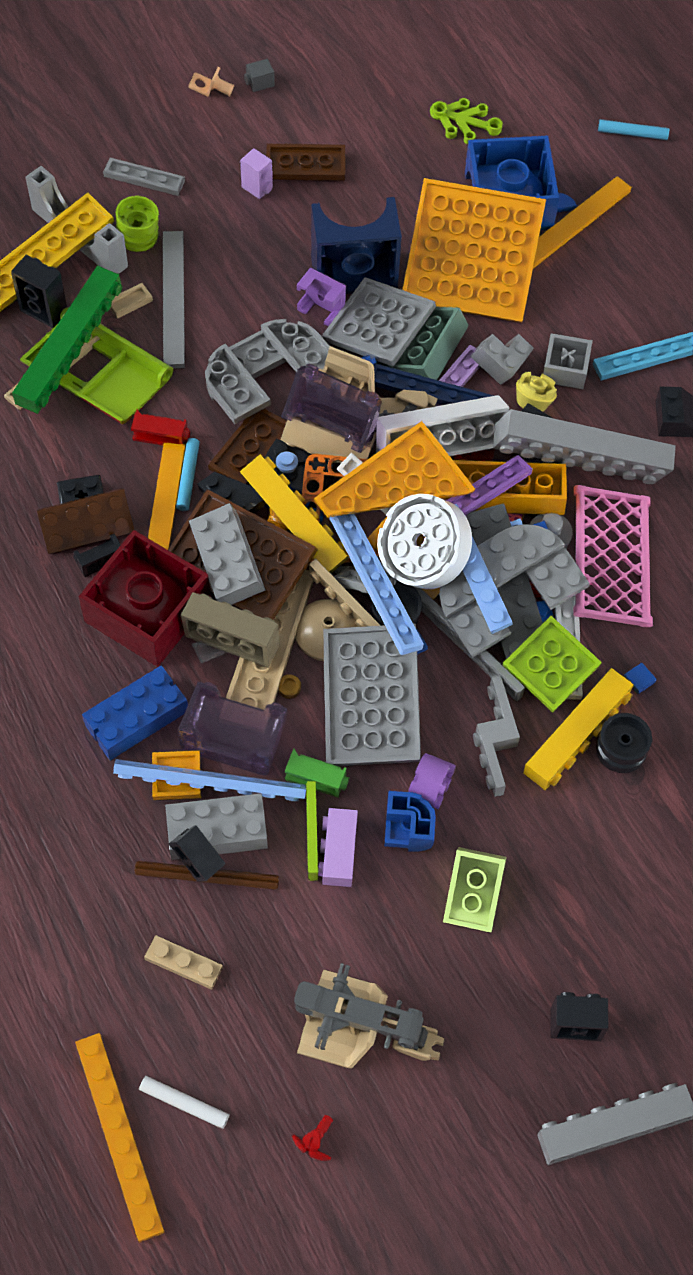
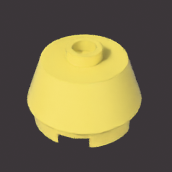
M531 372L523 373L516 382L518 405L524 408L529 403L542 412L545 411L557 397V389L554 387L555 381L544 374L538 377L532 376Z

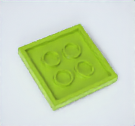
M550 616L503 662V666L553 713L602 662L555 618Z

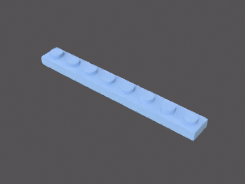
M355 514L330 517L329 519L399 653L404 655L422 650L424 643Z
M116 759L113 773L118 774V777L124 779H132L133 776L142 777V780L147 782H156L157 779L166 780V783L170 785H180L182 782L189 783L190 787L200 789L204 788V786H212L214 790L221 792L234 789L244 795H251L252 792L262 793V796L267 798H275V795L285 796V799L289 801H299V798L305 799L306 795L305 784Z

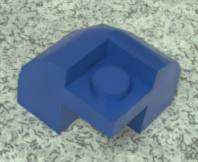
M388 792L384 846L408 848V852L425 851L433 846L435 810L422 795L412 792Z

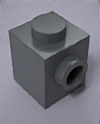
M268 59L246 64L244 79L246 84L250 85L253 92L275 86L274 70Z

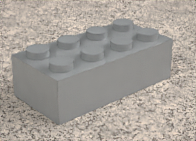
M230 503L189 521L218 602H227L232 605L265 591L239 515Z
M262 793L165 805L169 843L187 828L190 829L197 825L218 854L268 849ZM169 846L171 860L179 859V857L176 855L173 849Z

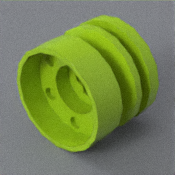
M131 196L123 199L116 208V229L124 235L126 249L141 252L152 248L157 243L159 236V211L152 200L142 196Z

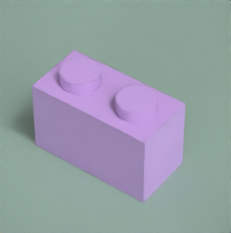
M253 148L240 160L242 188L261 199L273 188L272 160Z

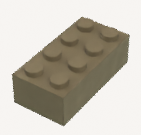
M193 592L181 614L185 637L268 668L280 646L278 623L268 617L256 616L246 609H237L227 602L215 601L206 594L199 595Z

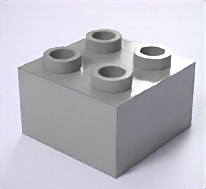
M551 333L543 374L553 379L556 385L583 389L592 340Z

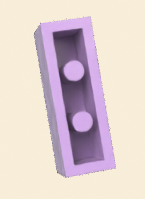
M329 808L328 816H323L322 830L327 831L326 839H321L320 853L325 854L324 862L319 861L318 876H323L322 885L352 887L358 810Z

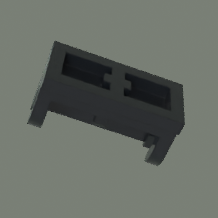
M114 533L110 535L109 541L81 554L78 550L73 552L74 559L84 577L101 570L121 546Z
M197 825L190 829L187 828L173 841L168 843L197 882L207 881L226 864Z

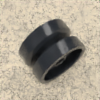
M396 581L393 587L412 623L417 626L422 609L421 596L413 586ZM372 601L370 615L380 626H383L385 624Z
M630 713L616 714L603 724L596 743V754L600 762L609 770L617 773H630L637 770L644 763L652 744V732L647 723L639 716Z

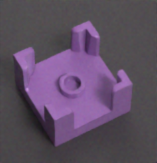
M310 267L297 283L298 291L301 289L306 290L304 296L297 303V310L307 314L311 307L316 304L330 311V315L324 321V324L329 327L345 305L346 286Z

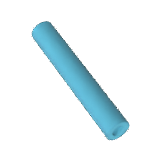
M599 120L598 132L668 140L669 128L608 120Z
M189 438L186 443L176 508L180 511H188L190 507L200 441L195 438Z

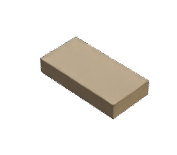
M140 283L115 296L110 310L118 319L152 302L153 298L143 283Z

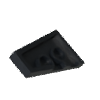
M217 472L211 473L197 484L201 492L205 493L208 489L253 514L267 504L252 486Z

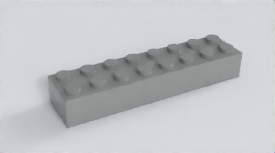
M510 409L495 423L493 448L505 454L517 453L521 454L524 458L535 457L540 458L543 462L566 464V467L577 466L582 467L585 471H601L604 475H619L626 480L638 479L642 480L645 484H654L674 470L676 445Z

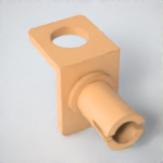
M217 67L212 80L195 72L188 87L209 97L211 90L214 89L230 97L234 84L232 85L220 79L218 76L220 67ZM202 80L205 83V87H198L195 81Z

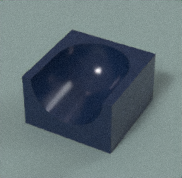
M386 197V208L377 220L358 227H349L335 223L323 213L320 203L311 204V260L314 270L346 286V294H353L364 278L398 288L402 235L395 197Z

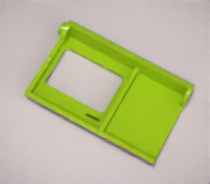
M68 308L61 312L60 319H62ZM100 324L92 331V338L89 341L98 336L100 339L92 345V348L110 358L111 361L88 382H84L68 372L66 375H63L59 385L117 422L125 424L135 415L136 409L139 411L170 380L173 374V367ZM56 326L23 355L20 361L30 366Z

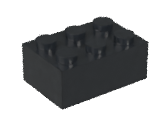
M25 255L11 271L19 309L21 312L54 328L61 320V312L67 308L61 272L54 267L45 265L37 258Z
M276 438L264 459L268 456L276 465V458L280 453L291 452L295 454L298 458V466L293 472L283 473L277 466L274 468V471L278 475L283 473L291 483L288 487L294 493L297 490L302 495L305 462L312 454L297 447L289 446L284 441ZM314 459V462H310L309 465L313 467V470H317L319 466L325 467L324 472H328L327 465L329 461L325 460L326 464H321L318 462V459ZM332 464V466H331V469H332L333 472H334V464ZM325 476L323 491L329 487L334 477ZM312 480L307 484L309 492L318 491L319 483ZM310 502V507H317L315 503Z

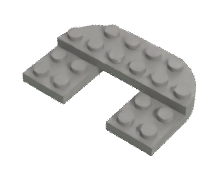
M286 319L261 324V331L230 347L223 344L213 352L208 359L209 364L205 370L208 394L212 401L216 400L232 422L236 424L271 405V399L254 380L255 378L288 362L307 385L309 379L315 380L319 369L323 370L330 346L314 328L303 322L298 321L297 324L287 323Z
M536 525L512 526L477 546L496 588L525 571L550 610L590 586V583L565 548L563 541L546 528ZM463 571L453 581L440 587V601L444 614L471 658L511 635L508 627L491 634Z

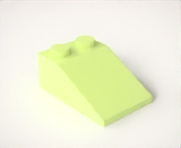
M461 847L457 849L443 919L444 923L492 932L506 857Z

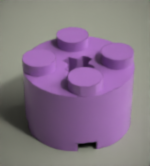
M425 753L416 769V775L411 782L408 792L422 795L433 808L439 809L444 798L443 795L450 786L451 777L456 765Z

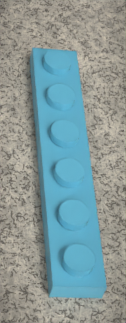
M693 332L594 359L593 366L602 381L693 355Z

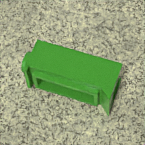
M294 748L285 769V773H287L286 781L305 784V787L307 781H316L317 791L338 798L341 790H346L349 777L346 776V767L341 770V767L302 754L298 756Z

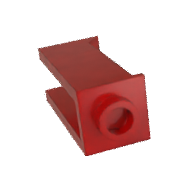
M136 409L131 426V431H134L133 441L164 445V443L185 444V441H188L190 438V428H187V419L182 421L148 414L142 415Z

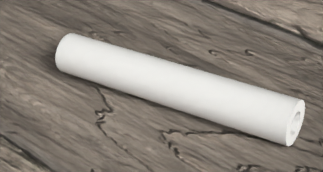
M145 1076L141 1082L140 1091L224 1129L230 1114L148 1076Z

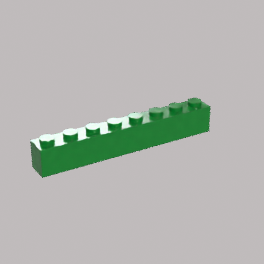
M100 266L95 268L13 390L12 394L16 405L37 414L42 407L44 408L47 405L49 396L53 391L57 390L61 378L68 373L71 363L80 355L84 343L90 340L94 328L100 325L102 316L111 308L113 299L121 293L122 284L119 274Z

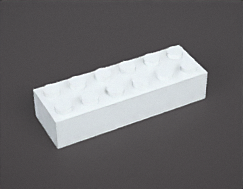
M499 395L377 417L376 453L421 421L449 456L493 448L495 423L509 411V406Z

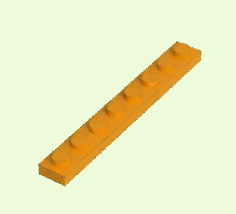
M97 1033L75 1041L138 1241L142 1242L165 1232L101 1035Z

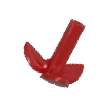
M324 1115L316 1129L308 1132L302 1140L293 1134L292 1139L302 1153L308 1151L309 1156L313 1159L320 1161L331 1160L330 1156L320 1152L318 1149L320 1148L321 1139L332 1124L333 1119L328 1115Z

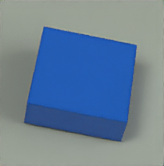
M640 663L624 674V678L634 684L632 688L637 694L653 685L657 680L643 663Z

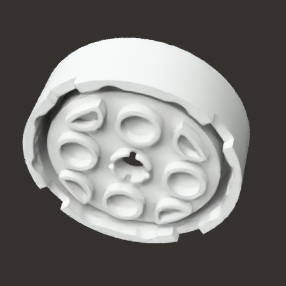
M415 494L400 500L386 514L388 517L383 528L379 530L378 553L383 567L390 576L410 586L421 589H435L450 583L462 572L471 553L472 532L466 516L456 505L433 495ZM423 534L426 538H424V542L420 547L417 545L416 540L419 535Z

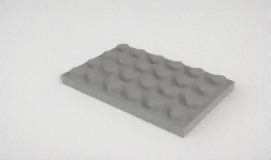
M385 625L323 629L326 763L335 766L420 762L421 742L417 651L401 655Z

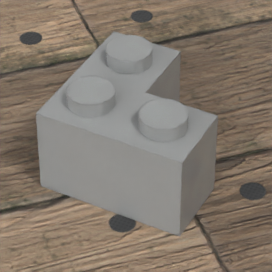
M492 334L480 343L470 357L501 385L513 377L534 347L520 334L507 342L506 345Z

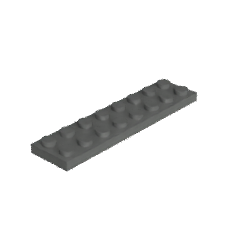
M504 503L470 512L466 515L471 527L472 537L477 546L499 532L512 527ZM525 571L497 588L513 622V625L508 627L511 635L500 641L505 660L543 624Z

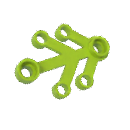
M461 98L459 101L448 105L442 101H437L430 108L431 117L441 121L446 129L445 136L449 139H454L457 136V128L451 124L449 119L456 121L464 134V142L468 144V140H475L476 134L471 131L467 124L486 129L491 136H497L502 131L503 122L499 118H491L487 122L472 117L475 115L485 117L487 115L488 106L483 103L469 109L470 101L466 98ZM459 109L462 112L457 113L453 111Z

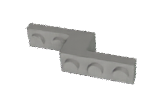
M500 675L491 677L490 686H487L489 699L494 700L495 707H493L496 720L477 724L476 732L473 733L474 744L481 751L479 755L481 767L486 768L488 774L486 776L487 787L489 790H493L494 797L504 795L506 787L495 751L517 747L520 739Z

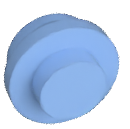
M282 452L276 458V466L283 473H291L298 466V458L291 452Z

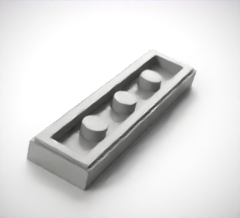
M114 158L109 159L103 171L104 177L179 196L185 182L184 176Z

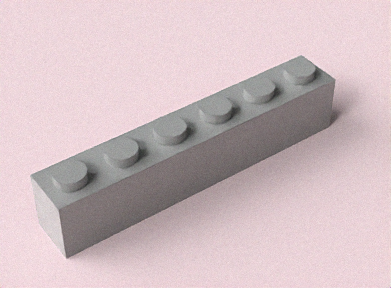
M673 1083L663 1087V1091L654 1094L653 1090L640 1094L639 1099L634 1101L625 1098L615 1102V1106L608 1109L605 1106H599L590 1110L591 1114L582 1117L581 1113H577L567 1117V1122L557 1124V1121H552L542 1125L543 1129L539 1131L537 1136L547 1165L693 1120V1101L686 1084L678 1086L677 1083Z

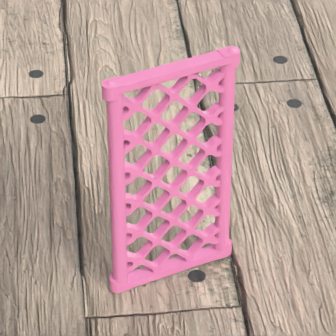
M582 485L574 486V496H576V564L590 585L599 594L591 597L585 593V590L576 594V605L573 607V615L641 627H652L653 617L650 614L648 508L651 506L650 497ZM585 495L598 498L594 501H591L589 498L585 497ZM608 499L618 500L619 502L611 504ZM601 500L609 509L602 512L596 507L595 503ZM628 502L640 504V506L634 508ZM619 504H623L630 512L622 515L616 507ZM592 508L598 514V517L594 520L590 519L588 516H585V510ZM611 511L619 520L616 523H612L605 515ZM634 515L640 519V525L632 526L626 518ZM602 519L609 528L602 531L595 522ZM624 523L630 531L627 534H622L616 525ZM592 527L598 533V536L594 539L590 538L588 535H585V529ZM612 530L620 539L612 542L606 536V533ZM634 534L639 537L640 544L633 545L627 539V536ZM602 538L609 547L602 550L595 541ZM622 541L630 548V551L622 553L616 545ZM592 546L598 552V555L591 558L585 554V548ZM612 549L620 558L612 561L606 555V552ZM630 553H635L640 557L641 563L634 565L627 556ZM602 557L609 566L606 569H601L595 560ZM624 561L630 567V570L624 573L616 564ZM591 565L599 574L595 577H590L585 573V567ZM614 569L620 578L613 581L606 574V571ZM635 572L641 576V582L634 584L627 575ZM598 577H603L609 583V586L602 589L595 580ZM624 580L631 589L623 592L616 583ZM613 588L620 597L617 600H612L606 594V591ZM634 591L641 595V602L635 604L627 595ZM599 596L604 597L610 604L605 609L595 602V599ZM623 599L630 605L631 609L624 612L617 605V602ZM591 604L597 611L585 609V606ZM610 608H614L619 614L608 613L606 611ZM631 611H635L641 617L628 616Z

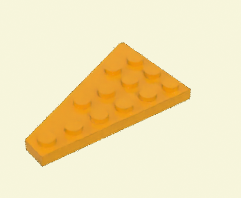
M421 421L314 498V501L327 518L390 508L400 500L415 494H429L443 499L471 494L475 491V488Z

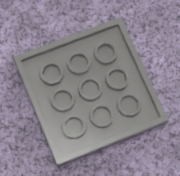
M364 278L323 333L322 338L327 343L362 356L369 355L371 358L375 357L376 361L394 367L432 314L436 304L433 300Z

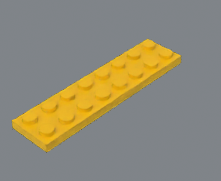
M88 192L0 261V312L17 299L11 271L25 255L37 258L45 265L56 268L91 241L95 233L109 223L115 222L113 216Z

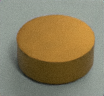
M285 675L280 681L278 691L284 698H295L301 692V682L294 675Z

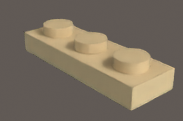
M156 935L144 957L148 962L211 990L223 969L222 964Z

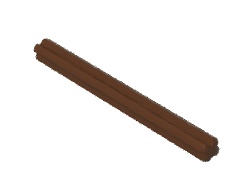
M136 861L134 872L136 875L196 881L185 865ZM219 869L207 881L201 882L276 890L279 886V876Z

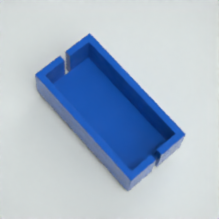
M161 665L84 712L82 717L88 731L98 741L99 746L108 759L112 760L189 712L187 699L176 684L173 685V680Z

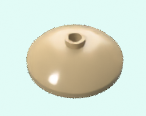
M322 599L310 603L305 607L295 638L298 646L305 654L319 661H324L323 629L358 627L355 623L356 619L351 614L349 616L346 615L340 608L341 604L337 600ZM326 621H331L332 624L327 625V624H325V622H326Z

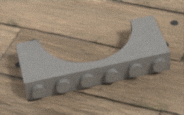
M40 166L26 176L32 210L47 223L68 208L57 187L55 177L46 169ZM110 223L95 233L94 238L79 249L98 266L119 274L128 267L124 235Z

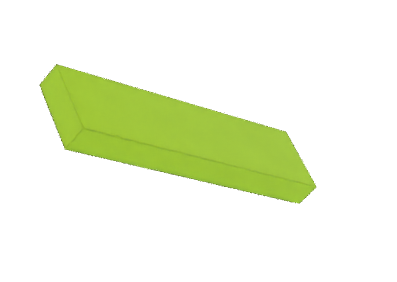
M307 781L309 881H318L316 781Z

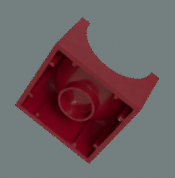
M133 530L78 597L85 623L156 667H159L185 634L181 614L191 594L194 592L199 595L206 594L209 597L211 595L207 573Z

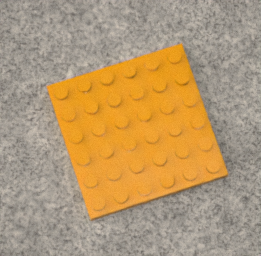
M424 178L403 291L433 300L436 307H458L463 313L522 323L546 199Z

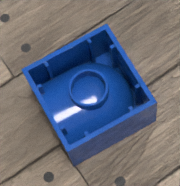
M548 136L468 140L465 178L472 179V186L546 199L540 231H547L554 226L559 193Z

